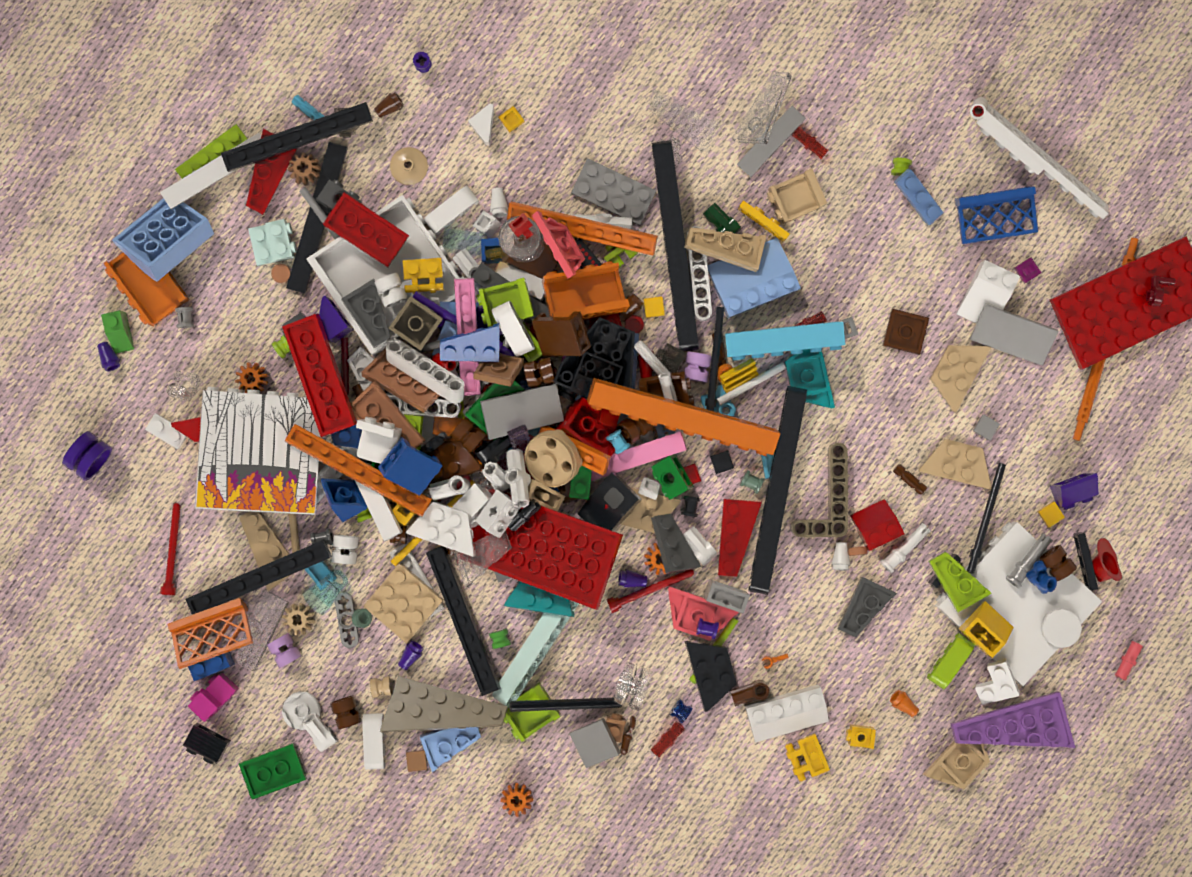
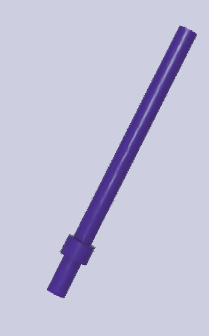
M416 291L413 298L457 325L454 314ZM499 341L500 353L509 356L515 355L512 350L503 346V343Z

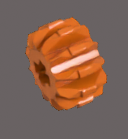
M250 362L246 364L247 369L244 366H240L242 373L236 372L240 379L235 380L236 383H242L239 386V390L245 389V393H247V390L258 389L264 391L261 384L268 385V382L263 381V378L269 377L268 374H262L265 368H259L258 363H254L252 367ZM252 373L255 381L248 379L249 375L252 376Z
M654 543V551L650 547L647 548L651 555L644 554L645 558L650 559L644 562V564H652L649 568L650 572L656 567V575H659L660 569H662L665 575L663 563H656L657 559L655 556L657 554L661 556L657 543Z
M515 783V789L509 784L507 787L508 791L503 790L502 792L505 797L500 799V802L505 803L502 806L503 810L509 808V815L512 814V811H515L516 817L519 816V811L525 815L526 809H531L532 807L530 802H533V797L529 796L532 791L527 790L524 792L525 784L522 785L521 789H519V783ZM515 796H518L520 799L518 804L515 803V800H512Z

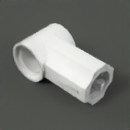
M491 461L486 463L482 472L491 482L494 490L498 489L503 492L510 488V484L505 481L507 470L504 471L497 463H492Z
M453 476L450 479L430 484V495L434 501L459 494L464 495L471 488V484L466 478ZM462 481V488L457 490V483Z
M694 526L683 534L694 555L703 566L718 555L708 541L706 542Z
M316 713L309 714L302 721L303 727L311 735L315 746L320 752L338 742L337 736L335 737L331 732L332 728H327Z

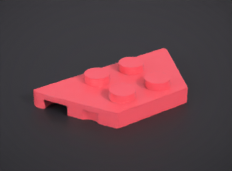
M535 212L532 217L543 234L545 243L549 245L553 252V257L559 262L567 278L570 279L576 274L575 271L580 268L585 257L567 226L556 222L550 217L545 220L541 212Z
M671 586L668 587L673 628L711 641V636L696 635L699 618L711 623L719 622L718 633L739 613L708 602L703 597Z

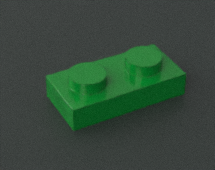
M584 466L579 468L577 475L571 480L570 498L589 500L592 470Z

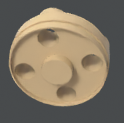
M548 430L539 433L529 442L525 450V464L529 473L536 481L548 487H559L567 484L577 475L579 468L582 466V458L575 444L562 430Z

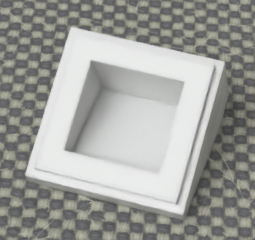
M483 210L472 226L487 237L492 238L502 223Z

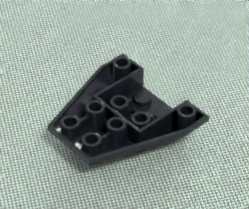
M599 317L587 331L591 347L582 356H566L561 362L553 381L562 388L585 398H588L593 378L632 388L635 332Z

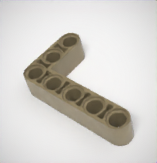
M833 443L828 448V519L795 520L790 526L793 535L797 537H843L848 532V451L843 443ZM835 446H839L842 449V454L839 457L833 454ZM836 465L842 468V473L839 476L833 473V468ZM837 484L842 487V492L839 495L833 492V488ZM839 503L842 506V512L835 514L833 508ZM798 523L804 525V531L800 534L795 531V526ZM817 523H821L823 531L817 534L814 527ZM836 523H841L843 527L840 533L834 532L833 528Z

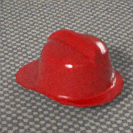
M1100 538L1097 543L1098 555L1092 560L1097 581L1104 582L1110 579L1120 581L1122 573L1119 568L1117 555L1110 542L1105 538Z

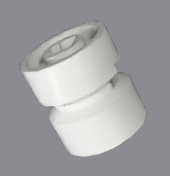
M398 273L384 276L374 282L378 292L382 293L381 300L385 308L396 306L408 299L404 288H400L402 283Z
M334 535L333 546L335 550L332 551L331 562L356 564L357 553L355 549L358 548L359 537ZM341 549H349V553H341Z

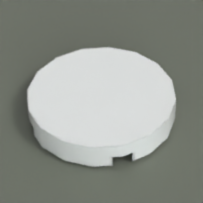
M1055 609L1046 614L1041 625V631L1048 643L1055 647L1065 648L1077 642L1082 630L1081 622L1077 615L1065 609Z
M303 691L291 694L285 700L282 708L284 721L288 726L299 730H305L302 721L306 716L316 713L320 717L321 707L316 697Z

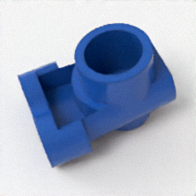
M1037 561L1034 563L1033 569L1027 572L1026 577L1041 593L1053 592L1057 586L1056 578L1048 576L1046 572L1047 567L1043 561Z

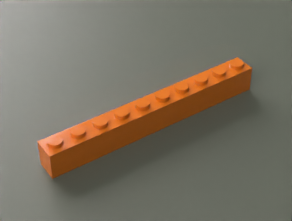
M593 378L587 398L588 404L591 405L590 407L596 410L608 409L614 415L626 414L632 420L639 421V418L647 420L646 423L654 426L662 424L665 425L666 429L676 431L677 428L690 436H694V434L702 435L701 438L705 440H720V443L723 445H738V448L741 450H756L757 454L767 456V454L774 455L781 434L772 427Z

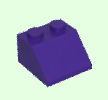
M323 296L319 316L328 341L336 343L354 329L332 299Z
M1083 473L1050 485L1057 506L1067 510L1075 507L1077 502L1082 501V503L1094 500L1093 496L1099 495L1097 473Z

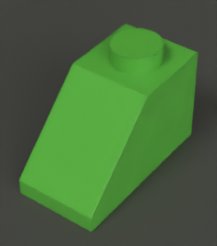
M119 310L102 314L105 334L114 352L117 354L134 350L126 312Z

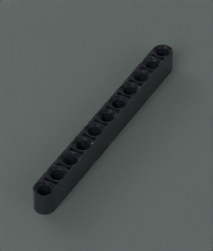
M672 141L653 142L652 153L679 352L699 350L686 248H684L685 238Z
M787 386L778 430L781 434L773 456L751 571V585L748 587L749 592L765 595L769 593L807 389Z

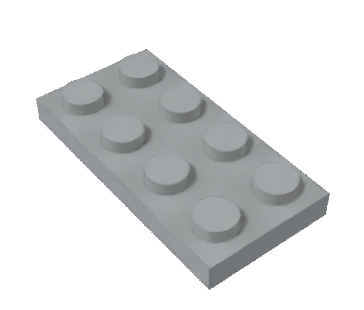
M587 158L571 194L620 217L633 218V223L640 226L656 190Z

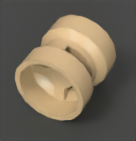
M390 676L383 677L382 681L377 678L370 679L372 698H377L382 694L385 696L392 695L393 690L389 686V682H391Z

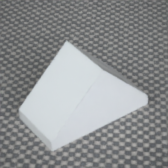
M488 104L468 120L470 126L485 145L490 146L493 124V104Z

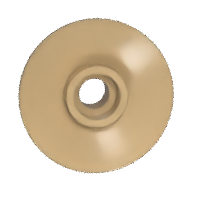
M412 147L398 150L390 161L392 176L396 181L404 185L419 183L425 177L428 170V162L425 155L420 150ZM406 162H411L410 168H405Z

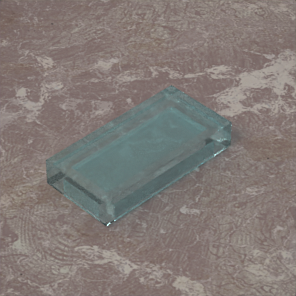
M445 228L443 248L456 250L466 248L467 251L481 253L483 233Z

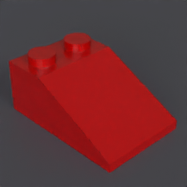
M584 397L575 400L564 415V421L560 422L555 430H562L566 435L612 456L615 448L610 441H607L606 437L616 431L617 427L611 430L596 423L600 410L591 408V405L588 404Z

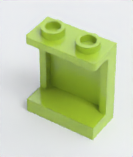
M525 278L485 289H478L479 294L476 295L479 306L482 305L484 313H481L484 325L487 324L488 327L497 324L492 309L508 301H511L521 320L535 316Z
M539 682L521 694L516 701L551 700V698ZM508 708L504 722L506 724L509 723L513 728L511 732L515 739H520L523 742L527 737L551 721L560 718L561 713L559 710L511 712L510 708Z

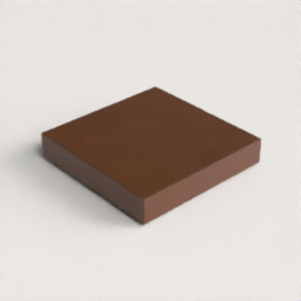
M892 308L882 346L920 355L929 318Z

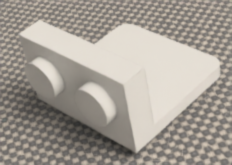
M372 417L358 420L356 428L362 429L357 456L381 464L399 441L402 429L395 427L393 423H379L377 419Z

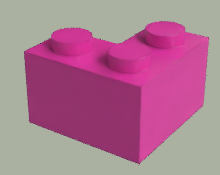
M224 673L215 674L208 681L210 685L206 689L202 688L190 697L192 702L188 707L203 722L213 717L239 689Z

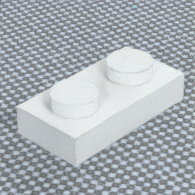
M155 413L145 430L176 449H180L186 436L171 426L172 422Z

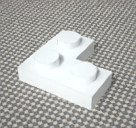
M1007 659L988 663L987 668L993 681L976 684L975 687L982 705L1020 695Z

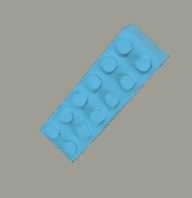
M843 321L725 334L727 357H732V360L745 359V355H751L752 358H762L764 353H771V356L784 355V351H790L791 354H801L803 349H810V352H821L823 347H830V350H840L845 345Z

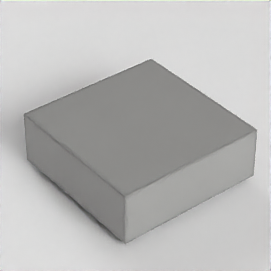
M982 414L973 432L991 441L1000 424Z

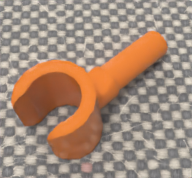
M788 654L772 658L765 656L762 658V661L768 659L771 664L764 666V668L769 669L773 663L789 657Z

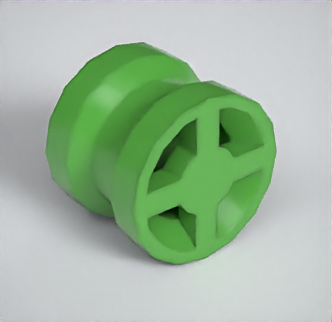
M508 629L489 633L493 641L492 649L511 644L507 638Z

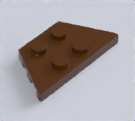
M454 439L447 440L427 454L436 456L443 466L426 489L430 488V484L450 479L453 476L463 477L484 469V466L475 459L473 452L469 453L462 447V442H457Z

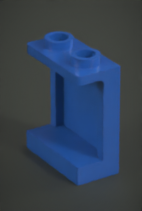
M401 437L379 465L378 469L384 478L420 496L434 476L439 473L443 465L436 456L430 457L417 450L406 439Z

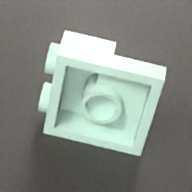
M285 219L248 228L257 266L295 258L294 253L297 252L295 242H291L290 234H293L292 227Z

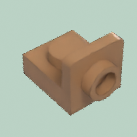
M612 713L611 716L607 715L606 723L615 742L622 743L626 719H623V715Z

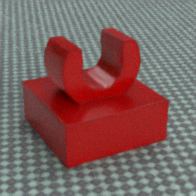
M524 213L508 225L517 237L523 234L528 239L533 235L529 229L533 224Z

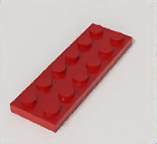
M319 313L282 326L320 437L357 425Z

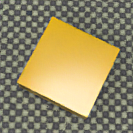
M514 106L498 116L509 133L525 122Z
M662 296L643 299L646 318L665 316Z
M1055 501L1037 511L1047 528L1065 518Z

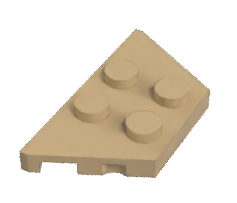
M947 346L930 380L953 412L956 413L991 347Z
M944 439L918 469V472L991 490L984 451L980 447Z
M631 488L642 500L635 506L621 525L654 533L651 518L658 515L671 514L681 500L675 498L669 500L668 497L659 494L656 500L639 494V489Z
M954 740L923 775L965 789L990 762L988 754L984 749L985 745L958 744Z

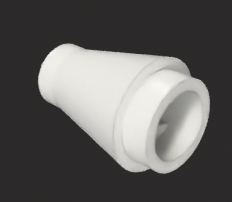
M493 188L490 212L493 217L507 216L508 205L503 188Z
M836 542L831 563L833 570L846 571L849 569L850 559L847 543Z

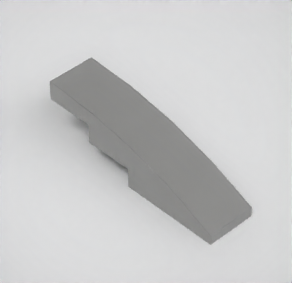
M792 105L737 165L752 177L806 118Z

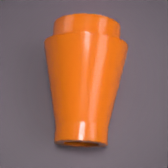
M897 690L890 698L894 708L911 717H914L919 711V708L904 691Z

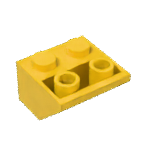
M984 600L959 627V630L987 656L993 658L1006 644L1014 627Z

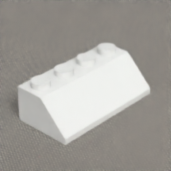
M818 684L745 705L755 743L829 722L822 689Z

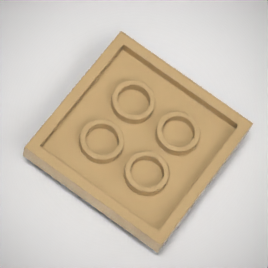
M400 562L363 607L407 644L444 599Z

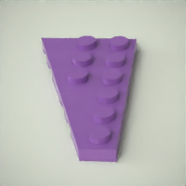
M1058 691L950 723L954 740L958 744L1076 748L1061 693Z

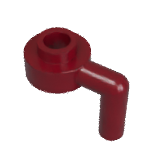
M1153 276L1151 278V289L1146 293L1148 304L1159 307L1164 296V291L1160 284L1174 286L1176 279Z

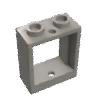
M709 579L703 597L708 602L744 614L750 595L746 591Z

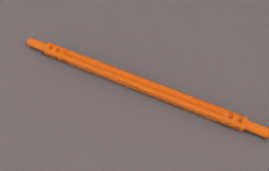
M1131 238L1127 254L1124 255L1121 266L1135 260L1134 255L1139 239ZM1106 359L1092 365L1076 418L1078 422L1073 440H1081L1085 423H1088Z

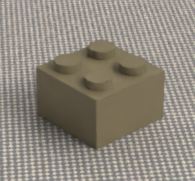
M410 296L388 329L421 351L443 318Z

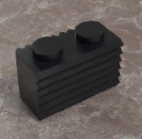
M196 723L190 730L183 746L186 747V751L190 754L203 756L205 762L217 764L223 757L231 740Z

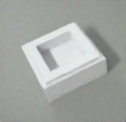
M644 477L638 493L656 500L661 484Z

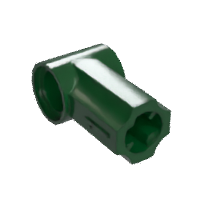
M716 203L712 204L703 213L705 218L716 228L717 232L729 231L737 234L742 229L737 221L731 216L729 217Z

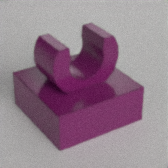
M1032 257L1014 267L1024 284L1042 273Z

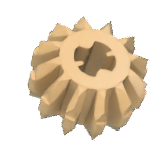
M294 603L291 605L292 609H285L288 615L282 616L283 619L287 620V622L283 623V626H290L287 629L288 633L294 629L295 636L299 634V631L302 635H305L306 629L312 630L310 624H314L315 620L310 619V617L314 616L315 613L311 612L308 614L310 606L303 609V603H299L298 607ZM299 615L302 617V618L300 619V620L302 621V624H301V622H299V623H296V622H295V621L297 620L296 617L299 616Z

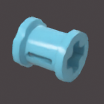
M621 429L614 431L606 437L607 441H610L615 448L616 454L623 452L631 446L622 436Z

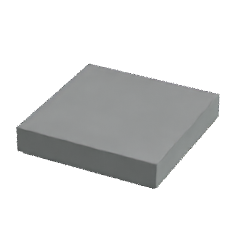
M604 718L569 733L586 768L620 754V750Z

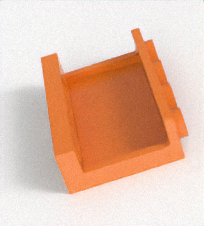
M124 252L112 261L104 262L106 266L105 272L110 278H114L117 281L116 287L122 294L125 293L129 298L127 302L134 310H138L140 313L139 318L145 325H156L174 312L175 308H179L190 300L170 271L156 282L145 274Z
M608 261L601 266L587 265L583 269L576 270V274L570 279L567 278L564 272L557 273L552 271L547 273L542 279V286L550 317H569L573 312L581 311L582 318L585 320L627 312L630 305L628 299H625L618 271L619 263Z

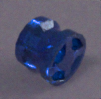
M679 699L669 715L678 718V721L682 724L688 718L693 708L686 706L683 700Z

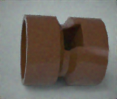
M551 357L540 359L539 363L535 361L524 363V372L529 388L539 386L541 382L545 384L553 383L556 374ZM537 369H539L541 376H537Z
M465 417L450 436L455 441L462 442V447L471 453L486 436V433L479 427L475 428L474 423Z
M625 418L616 426L617 430L621 429L622 436L630 445L638 441L640 435L645 436L653 430V425L646 423L647 420L640 418L639 421Z
M1061 545L1052 547L1039 558L1047 568H1050V575L1055 577L1057 581L1068 577L1077 569L1071 558H1066L1067 553Z
M354 695L330 703L333 714L337 715L335 722L338 729H344L362 722L359 711L355 710L357 704Z

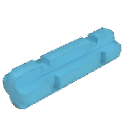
M299 95L292 99L293 105L297 108L299 107L311 119L316 120L324 117L323 114L318 113L313 106L304 101Z

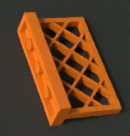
M241 598L167 624L168 630L172 634L179 669L253 643L247 616L248 608ZM242 614L240 624L238 626L233 624L232 621L235 616ZM222 621L225 623L220 632L214 630L216 624ZM230 625L237 628L231 638L224 635ZM205 628L207 631L202 639L195 636L199 629ZM240 631L246 633L247 639L240 642L235 640ZM211 632L218 634L213 644L206 641ZM185 634L189 636L184 645L179 644V636ZM222 637L229 640L225 647H217ZM193 638L200 641L195 650L188 648ZM204 644L211 646L206 654L202 655L199 653ZM186 650L193 653L189 660L182 661V656Z

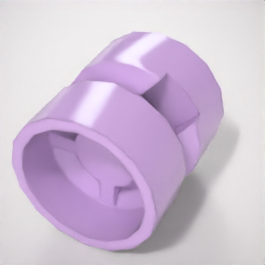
M687 352L686 363L688 367L684 368L686 378H690L691 381L707 383L709 372L706 369L710 367L712 356Z
M289 633L267 644L271 654L276 655L274 660L279 669L302 656L298 648L293 647L294 641ZM286 645L288 650L281 653L278 648Z

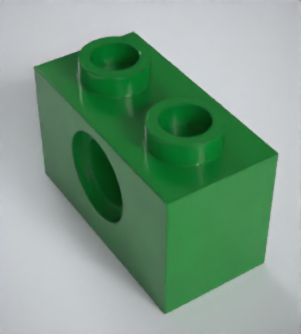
M676 454L670 455L651 466L653 477L660 482L661 490L669 500L694 487ZM669 473L674 476V482L669 481Z

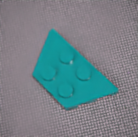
M803 349V353L794 354L784 362L789 385L807 389L806 403L831 409L835 408L822 351L810 352V349Z
M521 581L504 604L506 607L568 617H574L575 615L574 611H572L570 600Z

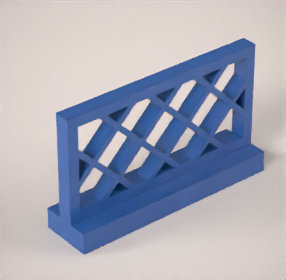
M1035 186L954 198L958 211L962 244L1037 233L1038 225L1034 194H1036ZM1029 199L1030 207L1024 212L1018 205L1022 200ZM1006 202L1013 206L1007 215L999 210L1002 204ZM987 205L994 209L988 218L980 213L984 206ZM970 208L975 212L970 221L963 217V209ZM1015 209L1023 214L1018 223L1009 218ZM996 212L1004 217L999 226L990 221ZM977 215L986 220L980 229L972 224ZM1026 217L1032 221L1033 229L1025 230L1020 226ZM1007 220L1015 225L1010 233H1006L1001 229ZM988 223L996 228L991 236H987L982 232ZM969 226L977 231L972 239H966L965 231Z

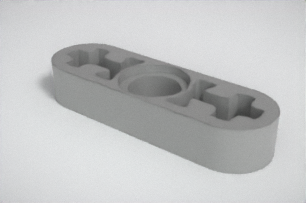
M342 592L335 598L340 638L343 646L353 648L359 642L358 627L353 622L351 625L343 624L342 617L346 614L352 617L355 611L354 602L351 594ZM342 596H345V599H349V602L346 603V609L351 608V611L340 613V610H344L343 603H339ZM354 627V630L350 631L351 637H355L352 644L345 640L348 637V631L343 632V629Z

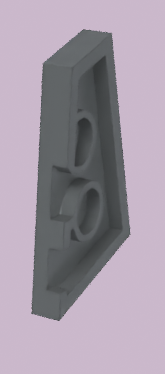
M372 279L341 299L373 348L390 339L381 301L374 283L375 279Z
M665 514L652 517L651 520L665 573L701 567L672 515Z
M861 577L837 629L857 637L897 593Z

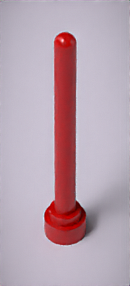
M174 503L172 509L165 583L160 587V594L176 595L173 577L181 508L179 503Z
M686 570L621 598L606 599L611 612L615 613L626 603L692 577L694 570Z

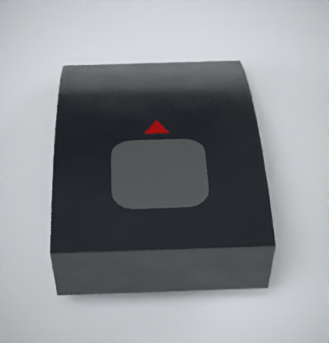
M611 472L577 514L586 522L614 531L630 515V512L642 499L615 472Z

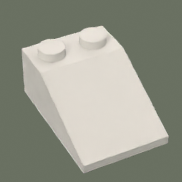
M987 260L980 262L956 314L977 323L985 304L1003 310L1020 276Z

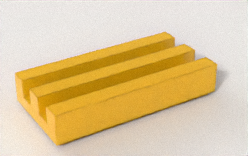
M751 358L720 375L722 387L726 393L759 375L756 371L755 360Z

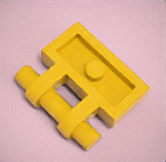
M442 258L403 260L404 281L412 280V285H404L406 293L414 294L416 291L436 293V291H444L443 283H436L435 281L436 278H443ZM429 279V284H418V280Z
M815 733L797 740L800 748L794 749L792 743L785 745L787 758L791 760L793 773L797 775L799 782L806 779L804 772L809 771L811 776L815 777L830 771ZM803 754L806 764L800 765L797 756Z

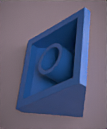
M321 479L329 505L342 522L367 509V505L355 480Z

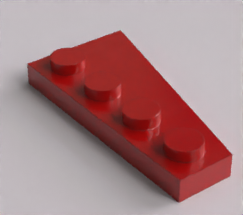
M263 128L261 139L273 135V133ZM298 148L255 163L246 207L264 215L290 164L289 161L292 160Z
M723 499L718 563L719 576H738L762 502Z

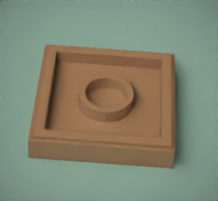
M499 354V362H480L473 373V378L511 387L524 365V359Z

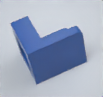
M500 238L481 239L483 264H496L502 261Z

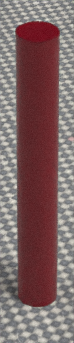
M341 338V378L346 393L349 395V363L347 361L349 359L348 338Z

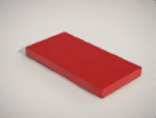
M345 192L323 223L325 227L387 268H389L409 238L407 233Z

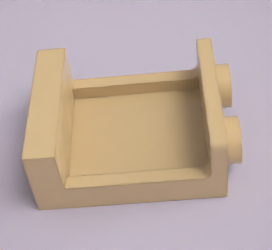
M812 168L806 170L801 175L768 188V200L771 204L774 203L777 209L774 211L778 221L781 220L783 224L822 208L827 204Z

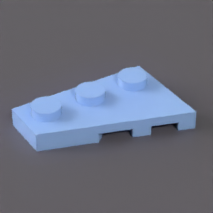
M479 727L434 730L420 735V740L432 772L438 769L444 762L452 759L458 752L463 751L481 738Z

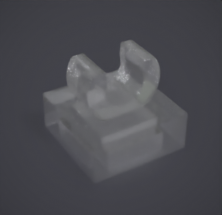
M482 470L471 474L473 481L480 483L482 488L487 487V490L493 488L491 482L483 475Z

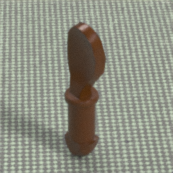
M635 716L630 717L629 727L626 733L623 734L620 749L622 755L628 753L630 740L632 739L630 734L636 726Z

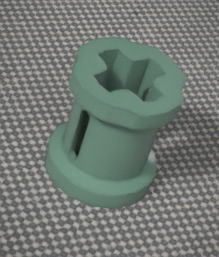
M747 470L740 482V486H746L757 494L764 482V478H758Z

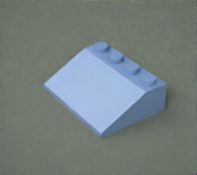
M163 198L112 241L145 274L158 282L214 235L208 219L183 202L170 209Z
M778 238L765 242L757 272L722 260L707 265L727 319L801 289Z

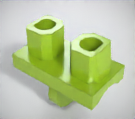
M607 245L605 247L607 251H610L612 248L614 250L604 257V261L618 262L621 267L624 264L619 257L621 253L625 252L632 259L638 252Z

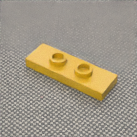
M744 200L739 205V211L782 242L790 235V233L779 226L780 223L776 219L766 217L764 215L765 212L759 207L755 206L754 208Z

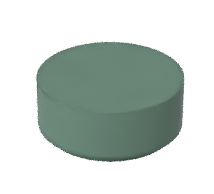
M357 609L354 611L352 622L356 627L366 628L371 624L372 615L367 609Z

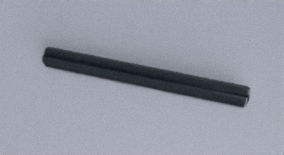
M622 698L511 701L509 708L511 712L621 708Z

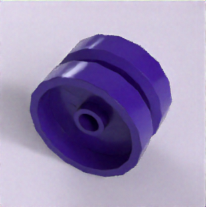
M87 431L78 437L63 457L62 465L69 470H76V475L87 481L107 461L111 455L112 447L104 441L98 442V437L92 432Z

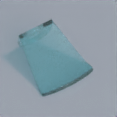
M333 570L325 578L303 593L304 599L313 610L325 615L339 592L347 585L348 579L342 571ZM334 575L341 576L343 583H337L334 580Z

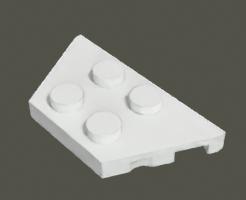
M432 502L424 515L420 516L406 531V534L472 557L476 556L472 540L474 535L471 529L470 513L438 502Z

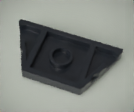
M684 641L703 710L708 712L737 684L728 650L725 646Z

